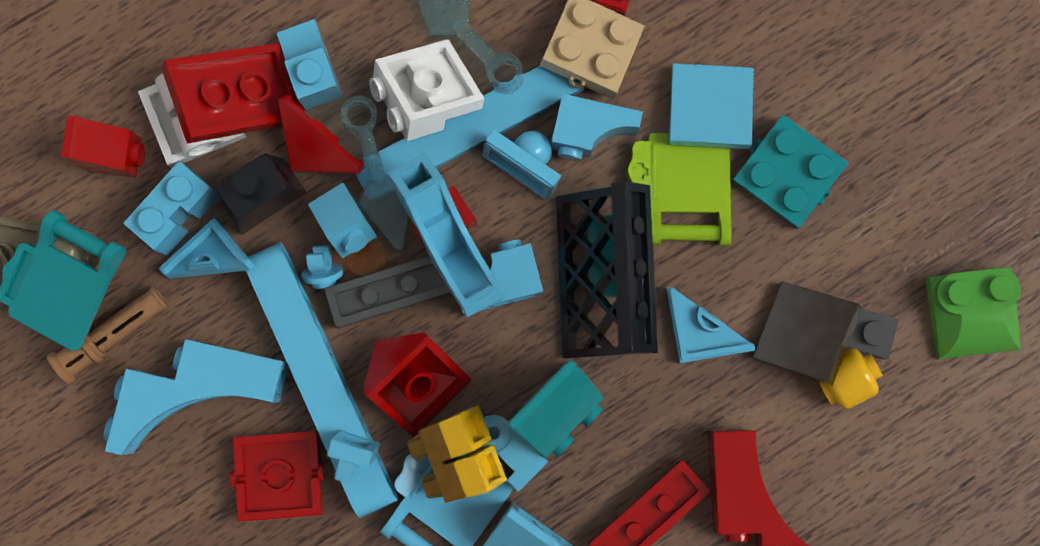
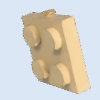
M568 0L539 66L568 78V83L574 88L582 89L585 86L614 99L645 26L590 0ZM574 79H579L581 83H576Z

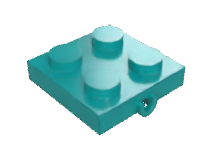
M782 115L763 141L757 140L749 151L752 155L732 181L793 227L799 229L817 204L821 206L824 203L823 201L831 193L829 191L830 187L849 163L785 115Z

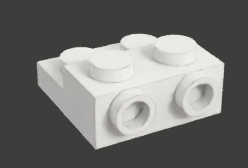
M449 39L375 59L373 78L369 80L370 90L375 101L384 100L388 107L387 120L391 130L395 133L401 131L406 141L444 130L447 119L482 109L485 99Z

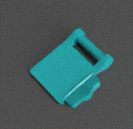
M51 210L41 222L37 245L30 243L19 244L12 259L3 266L0 301L10 307L8 314L11 318L65 348L77 351L82 348L112 277L125 257L126 248L116 242L108 244L67 222V217L64 214ZM58 236L100 258L99 269L97 270L54 247L53 244Z

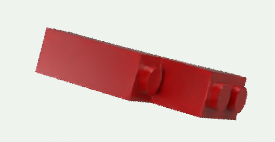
M756 430L708 431L713 531L718 535H724L726 542L750 541V534H755V546H809L784 522L767 493L758 462Z

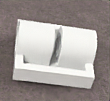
M163 73L155 79V85L138 91L165 161L171 168L178 161L186 163L246 138L245 133L187 144Z

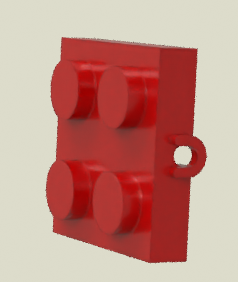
M318 431L233 437L235 471H231L230 483L232 488H236L238 522L319 516L324 514L322 481H325V477L323 476L324 464H321Z

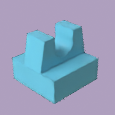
M339 431L331 439L327 456L339 459L334 479L351 484L353 478L357 477L360 466L369 468L376 459L380 442Z

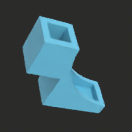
M424 153L389 172V177L400 203L419 231L432 264L465 315L469 317L504 298L501 286L485 263L465 227L443 177L427 154Z

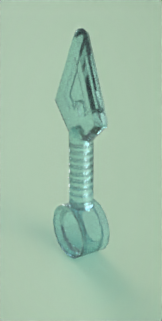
M418 0L430 36H458L486 65L488 82L496 92L510 94L520 88L524 79L520 60L511 53L497 54L469 26L470 0ZM505 64L513 66L517 72L511 81L503 83L494 78L493 75L497 67Z
M361 95L353 96L342 105L340 111L341 123L346 131L357 136L370 177L357 203L397 250H402L405 245L407 213L400 203L390 177L386 175L383 169L382 160L377 150L378 147L374 140L372 130L377 122V108L369 98ZM357 105L366 107L371 113L370 121L364 126L351 124L347 114L352 107Z

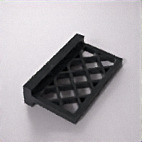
M622 181L611 183V187L556 196L563 359L658 353L650 185ZM607 198L612 199V217L609 221L599 213ZM578 203L586 211L577 226L571 222L570 204ZM593 220L603 229L594 244L584 236ZM610 238L614 243V258L611 263L600 253ZM579 243L586 250L587 254L577 267L573 262L572 251ZM594 261L605 271L595 286L585 276ZM611 280L615 282L616 300L613 305L602 294ZM579 284L589 293L580 308L574 302V291ZM596 302L606 312V315L597 327L587 317ZM613 322L617 324L618 346H613L604 336ZM582 325L591 337L582 349H576V332Z

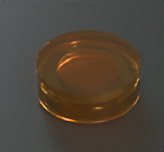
M373 239L363 249L347 255L345 259L348 268L357 276L363 277L384 270L388 256L383 244L379 240Z

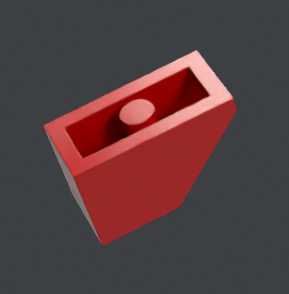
M67 115L61 158L88 172L136 178L138 167H142L144 163L145 146L142 143V138L131 130Z

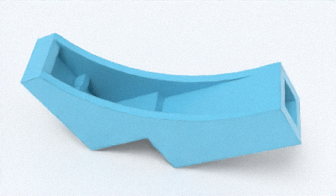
M185 339L183 347H178L174 356L173 370L177 371L175 378L134 369H126L124 376L119 377L114 390V399L118 400L114 417L111 416L108 419L104 429L103 438L107 441L105 452L118 455L134 454L142 440L160 422L176 411L203 400L217 397L242 396L280 403L289 366L284 361Z

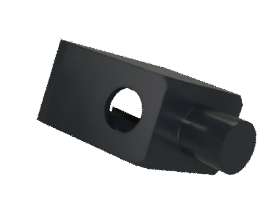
M266 153L260 155L215 186L221 204L242 235L307 193L284 158Z

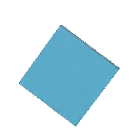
M673 63L671 68L669 145L750 149L752 146L754 68Z

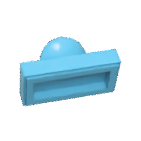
M493 129L485 140L482 155L486 160L543 199L548 200L551 197L562 175L546 165L552 156V147L549 139L543 133L535 130L526 131L519 135L513 143Z

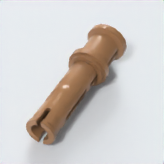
M152 286L147 292L123 309H120L95 329L89 331L80 350L71 351L63 348L58 353L52 351L46 355L47 360L56 374L65 383L71 384L76 380V374L93 362L100 363L107 355L106 350L135 331L160 311L168 308L169 304L159 290Z

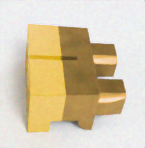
M479 405L441 419L419 430V434L407 443L412 458L416 461L428 458L433 472L425 475L422 481L427 498L443 497L445 503L487 493L507 480L494 444L473 452L492 441Z

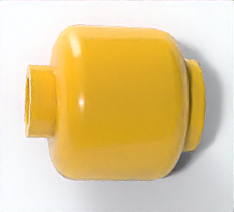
M852 347L846 349L833 386L820 381L819 384L831 405L838 403L840 407L850 409L878 394L879 386L876 379L883 375L872 354L863 357L858 349Z

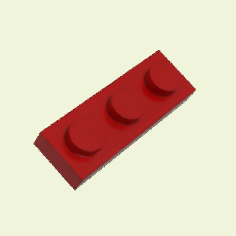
M680 459L588 543L590 546H651L711 491L684 460Z

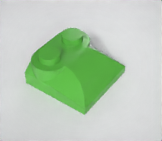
M1011 268L977 270L925 278L937 359L1021 350L1016 303L1020 297L1021 286L1018 278L1012 273Z

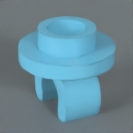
M314 245L312 247L313 253L306 255L308 268L302 272V280L306 284H312V287L316 289L331 287L336 284L337 279L342 277V266L332 263L330 245Z

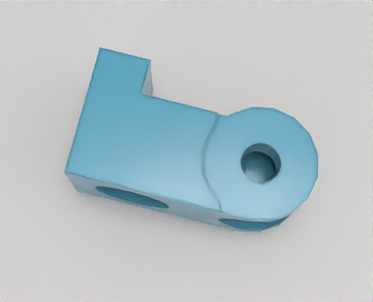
M498 415L486 416L484 420L492 441L481 447L484 448L494 444L497 454L514 470V473L507 481L519 492L546 465L548 460L508 424V420Z

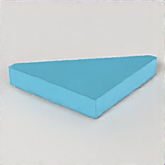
M213 218L162 264L158 270L168 279L248 271L252 270L255 264L223 225Z
M674 287L666 288L678 363L755 351L753 343H750L727 327L725 323L693 303L676 291Z

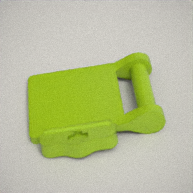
M652 133L648 141L635 142L631 147V161L626 170V178L628 182L650 185L653 245H661V240L717 241L718 245L731 246L730 148L669 145V133ZM661 213L718 214L717 225L661 224Z

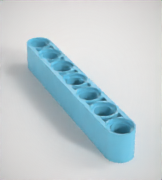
M276 243L248 256L255 264V267L252 270L246 271L327 453L331 439L339 431L373 440L283 243ZM377 452L376 459L369 468L360 466L356 478H353L351 484L340 481L354 512L359 518L398 501L396 490L379 452ZM330 457L335 470H337L339 459Z

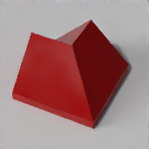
M425 332L375 342L363 392L407 433L414 437L472 379Z

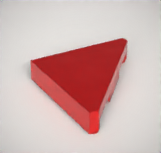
M284 95L278 100L291 170L360 174L365 169L364 161L362 159H355L337 143L339 139L316 118L312 120L296 106L293 96Z

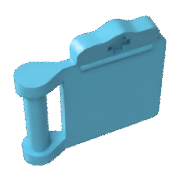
M410 453L404 460L402 472L394 482L395 490L405 498L379 533L387 539L393 536L405 546H433L402 523L410 512L454 546H473L511 494L513 486L506 480L487 493L445 503L443 497L427 498L422 481L425 475L433 472L428 458L416 461Z

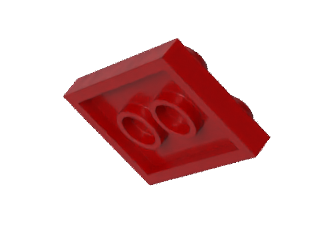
M280 43L164 60L161 69L187 144L283 126L278 100L284 95L293 96L294 104L304 112L302 104L297 99L285 66V58Z

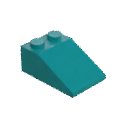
M570 360L508 424L545 458L551 452L558 457L575 440L570 435L574 428L580 422L587 427L604 410L598 405L604 399V396L578 365Z

